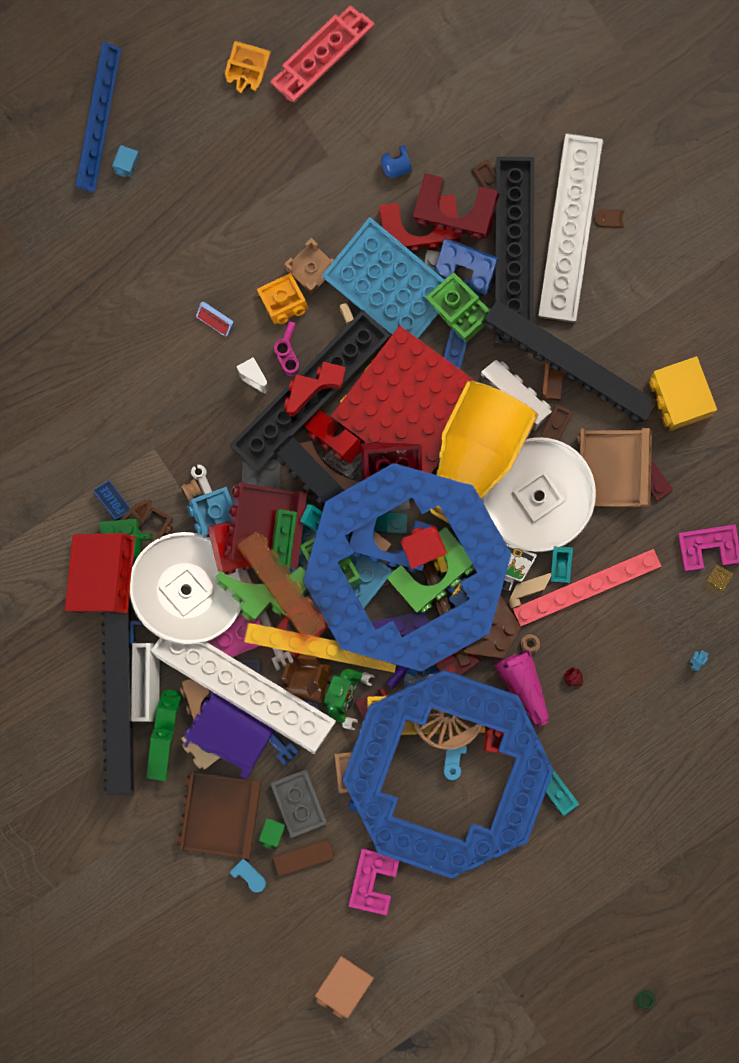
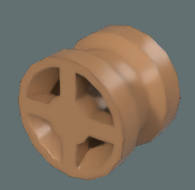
M195 479L191 480L187 485H181L189 501L203 495Z

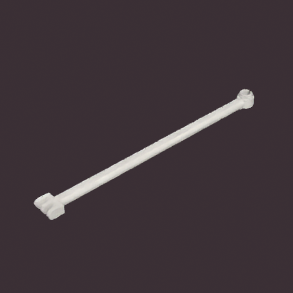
M197 465L198 469L202 470V474L196 475L195 471L197 469L194 466L191 470V475L198 481L203 495L213 492L206 478L207 471L205 467ZM240 568L244 582L254 584L248 570ZM265 611L259 618L261 625L273 628ZM272 648L276 657L271 659L277 671L281 670L277 662L281 661L285 668L286 658H288L291 665L293 664V658L288 651L284 652V650Z

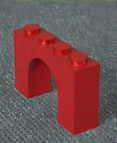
M454 194L441 196L440 211L449 218H458ZM398 203L379 205L382 228L412 253L418 252L422 248H428V250L437 249L443 245L446 238L461 243V235L453 233V230L450 229L441 231L435 228L433 232L426 236L411 235L402 226Z

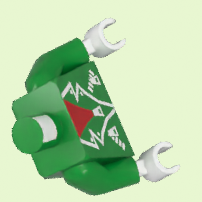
M344 669L340 675H334L324 699L327 715L342 724L344 728L355 730L352 728V722L358 723L357 719L346 717L347 710L358 682L360 681L371 686L372 684L368 680L370 677L375 678V676L352 669Z

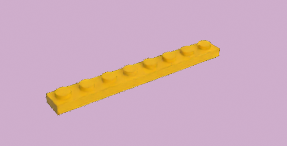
M252 623L247 625L244 640L247 643L395 673L396 664L342 650L338 642L334 640Z

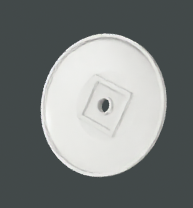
M529 438L526 440L513 468L481 500L506 543L525 551L545 552L553 550L554 546L562 547L570 543L584 530L594 511L596 486L587 462L572 447L555 439ZM536 492H544L545 497L542 501L535 500Z
M180 532L163 536L150 543L139 554L132 567L130 600L136 615L152 633L173 643L199 644L218 637L233 624L243 602L238 603L232 597V592L228 589L224 591L217 585L216 575L219 572L211 540L207 536L203 538L201 534ZM240 568L236 569L235 573L227 575L235 580L244 582ZM181 587H189L191 593L189 595L182 594Z

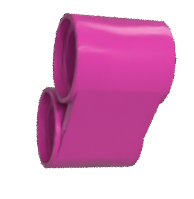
M293 322L288 323L284 337L274 344L275 355L284 373L288 376H295L300 370L299 361L292 350L290 342L296 326ZM284 345L288 347L286 353H280L278 348ZM289 362H293L296 364L294 370H288L286 365Z

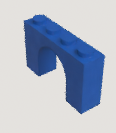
M377 518L351 532L348 541L354 551L351 555L361 557L364 554L369 556V560L380 562V559L388 561L387 565L396 568L399 565L406 566L407 571L417 573V570H423L424 564L411 569L403 548L396 552H385L377 547L373 538ZM414 520L412 530L422 527L424 530L434 525Z

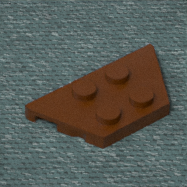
M501 595L490 633L466 646L461 654L478 655L481 658L491 657L496 660L505 658L521 626Z

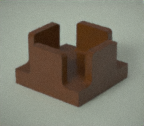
M298 655L299 662L293 661L292 665L291 663H286L282 676L286 686L285 690L303 701L322 702L331 672L330 665L320 664L316 656Z

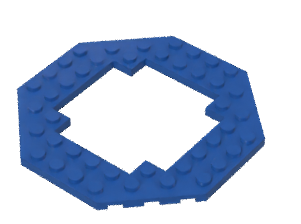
M393 463L325 502L303 582L342 650L423 671L490 633L512 553L473 485ZM413 497L422 514L440 505L477 573L461 581L463 588L470 598L469 600L402 637L393 620L375 629L338 562L354 553L345 535Z
M442 670L369 705L345 770L343 781L379 854L449 878H454L469 869L476 868L484 864V862L497 858L509 852V850L528 842L554 770L518 695L447 670ZM431 708L504 732L498 751L516 757L490 829L471 823L465 841L392 816L398 797L381 792L406 720L425 726Z

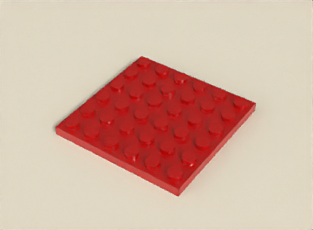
M399 325L331 415V418L365 443L421 444L422 471L432 474L440 462L442 433L467 382L475 380Z

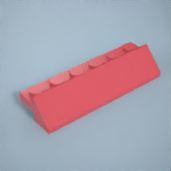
M350 5L339 17L334 15L282 65L284 69L271 81L272 86L283 94L286 100L296 102L375 26V23Z

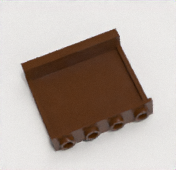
M191 772V776L187 775L186 787H189L188 795H184L183 806L186 807L185 814H181L180 826H183L182 834H178L177 845H180V850L250 859L261 781Z

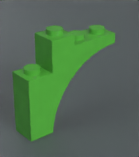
M301 567L286 578L267 584L241 582L227 576L222 571L216 575L217 585L224 591L228 589L232 592V597L238 603L244 602L240 606L241 615L249 622L251 620L257 622L270 606H272L271 610L278 616L282 614L286 617L308 592L303 582L306 571Z

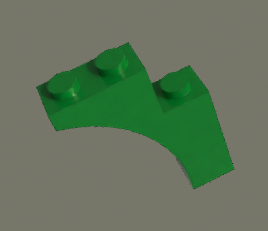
M163 690L157 706L155 728L150 743L146 777L148 779L166 781L169 773L173 738L182 700V693L175 690Z

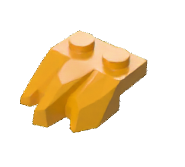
M234 41L231 56L228 59L225 70L227 82H232L236 79V90L242 93L248 83L251 84V89L256 91L265 75L271 51Z

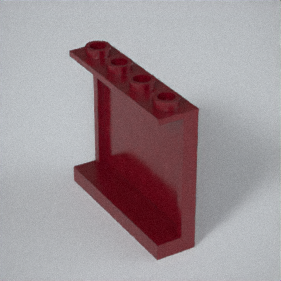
M244 482L235 483L231 493L232 497H234L233 505L229 509L231 521L226 531L227 536H229L228 543L224 547L226 560L270 566L276 510L281 509L297 512L290 569H298L303 523L300 520L305 511L307 492H294L244 484Z

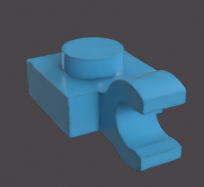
M703 650L695 651L690 660L692 663L690 668L696 672L699 671L701 666L706 664L708 653Z

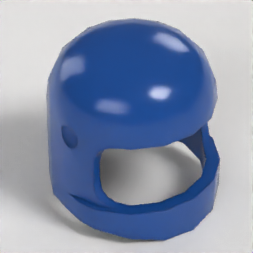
M406 145L399 147L400 156L392 159L388 152L382 156L381 166L387 177L394 179L412 172Z

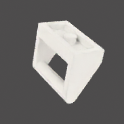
M254 357L237 366L238 373L244 382L263 393L268 392L267 381Z

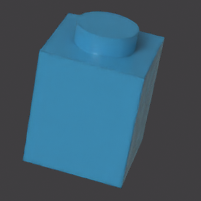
M120 145L112 165L117 175L132 177L140 157L138 151Z

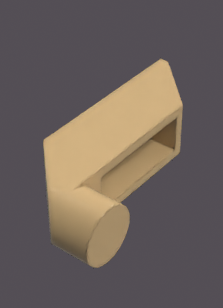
M551 573L517 584L508 601L510 609L521 606L519 598L543 591L547 586Z

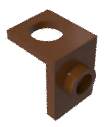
M152 507L151 511L166 519L156 538L160 539L171 533L173 518Z

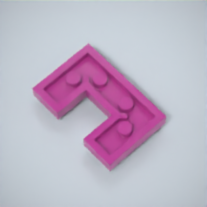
M736 524L678 534L684 572L704 569L701 552L703 549L719 547L722 566L739 563V541Z
M362 849L349 907L387 915L391 896L372 892L376 872L396 877L399 860L381 855L378 852Z

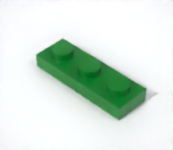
M276 510L269 567L290 570L297 512Z

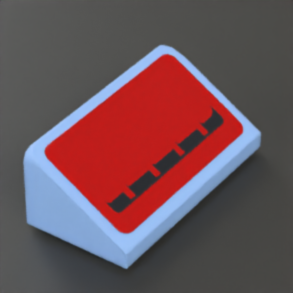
M204 301L201 302L196 317L227 337L234 328V322Z

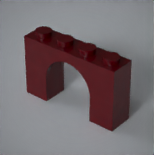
M425 173L413 213V218L417 221L416 223L421 226L433 225L435 226L434 228L441 231L450 229L458 235L470 234L472 238L482 240V238L488 239L500 196L498 190L479 186L476 201L471 212L462 218H449L440 211L439 206L445 185L444 178Z

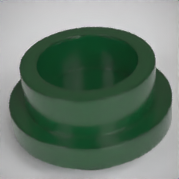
M642 990L636 996V1003L641 1009L649 1010L654 1007L656 997L651 991Z

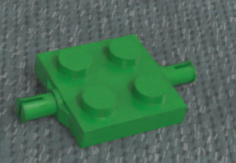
M138 519L100 522V534L123 533L135 536L133 558H137L141 553L142 541H153V537H148L153 536L152 532L141 534Z

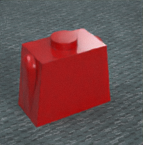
M435 526L424 530L422 527L416 528L411 531L412 535L401 540V545L411 569L448 554Z

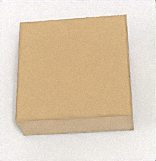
M344 303L340 305V310L348 325L354 318L348 304Z

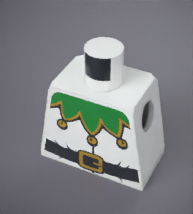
M507 544L512 554L502 589L510 591L513 582L522 583L537 555Z

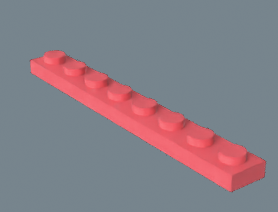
M652 549L513 609L519 625L522 627L661 567L655 550Z

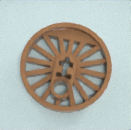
M431 708V710L436 712L429 713L428 717H436L426 722L425 726H418L417 723L412 722L416 733L424 742L444 750L457 749L467 745L478 735L483 726L477 723L468 727L459 720L460 717L450 714L451 717L444 716L445 712ZM438 721L425 737L421 730ZM456 722L466 730L461 732ZM442 724L437 744L430 741V738ZM452 725L457 733L455 736L452 734ZM447 726L449 739L442 742Z

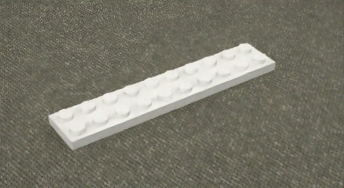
M565 134L538 314L539 318L576 323L603 139Z
M159 638L151 649L153 656L313 754L316 753L335 725L336 721L207 642L178 644Z

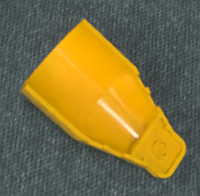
M468 381L442 433V447L439 455L440 462L437 476L473 485L482 499L513 468L538 417V413L524 402L499 389L476 381ZM440 505L430 510L433 515L449 523Z

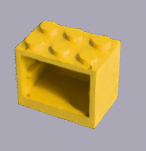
M697 356L656 370L651 375L648 384L651 392L656 394V406L658 410H662V422L665 428L668 427L669 432L710 418L717 411Z

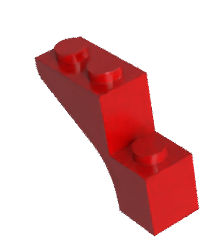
M323 362L322 367L318 366L316 378H319V380L296 375L295 380L291 379L289 391H292L291 396L286 398L284 409H287V415L295 416L322 389L336 388L341 390L346 367Z

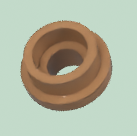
M528 634L522 638L521 648L523 651L530 650L531 654L538 651L540 641L537 636ZM528 641H532L534 643V646L532 648H529L527 646Z

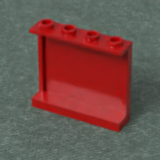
M123 533L73 534L65 611L75 613H128L135 536Z

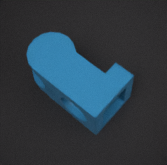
M467 746L446 750L444 766L446 778L456 780L460 777V754H466Z
M244 858L230 872L234 878L240 875L249 884V888L253 892H261L266 887L264 877Z

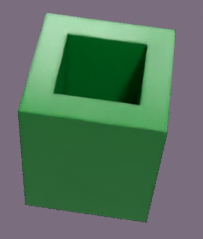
M266 819L259 841L263 842L262 846L272 850L274 846L278 847L286 825Z

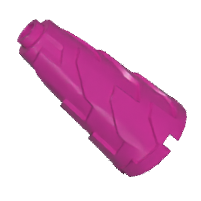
M525 650L521 652L522 655L515 654L494 665L510 692L519 696L532 724L540 727L548 723L549 715L530 650Z

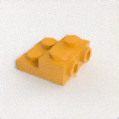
M291 273L257 289L274 325L277 323L285 324L288 318L294 315L301 316L308 309L306 300Z

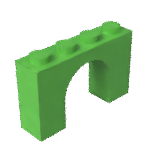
M446 527L439 534L448 554L444 555L448 563V570L440 583L433 586L421 585L415 581L402 565L387 577L418 614L420 612L423 614L432 607L431 603L435 599L437 601L442 599L447 594L445 591L450 586L454 588L461 582L460 578L464 574L468 576L475 570L463 546Z

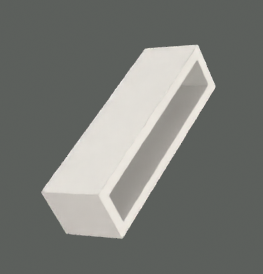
M152 643L132 644L131 721L155 722L159 703L160 659L153 656L151 649L155 644Z

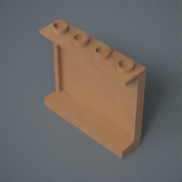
M581 428V434H578L577 437L578 445H580L579 454L587 462L594 477L596 486L595 507H650L651 429L586 431L584 428Z

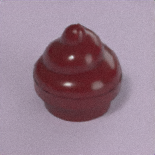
M571 667L566 671L563 678L567 685H583V675L580 669Z

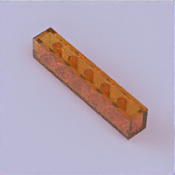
M256 531L239 543L237 548L306 642L325 628L324 623L326 621L320 613L316 614L313 610L314 604L310 598L303 596L301 593L303 589L297 581L293 582L290 578L291 572L286 565L282 566L279 563L280 557L274 549L270 550L266 545L269 543L263 534L259 535Z

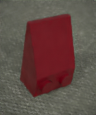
M385 442L360 444L362 481L393 463L422 471L421 444Z

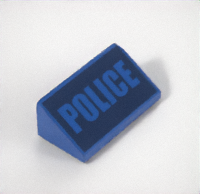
M110 481L93 490L116 521L120 520L129 511V505Z

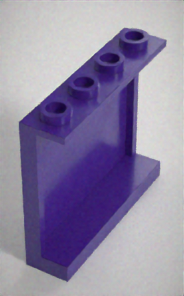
M211 691L209 695L210 701L206 700L201 708L202 714L196 715L192 723L194 727H189L184 736L187 739L184 747L187 748L191 742L242 768L240 776L247 779L275 730Z

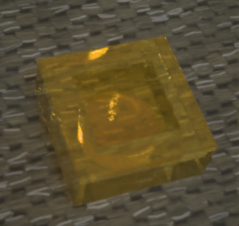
M716 564L706 582L724 591L733 573Z

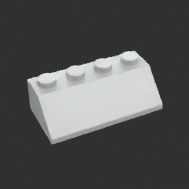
M495 360L481 372L480 380L486 385L517 398L538 413V417L532 429L536 431L551 415L550 405L544 400L540 401L532 388L529 387L527 389L522 384L523 380L515 374L513 376L508 371L509 367L504 362Z

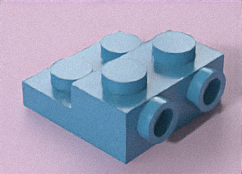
M227 487L189 501V506H187L189 515L195 517L197 522L194 524L195 530L203 538L209 536L208 526L231 521L229 509L233 502Z

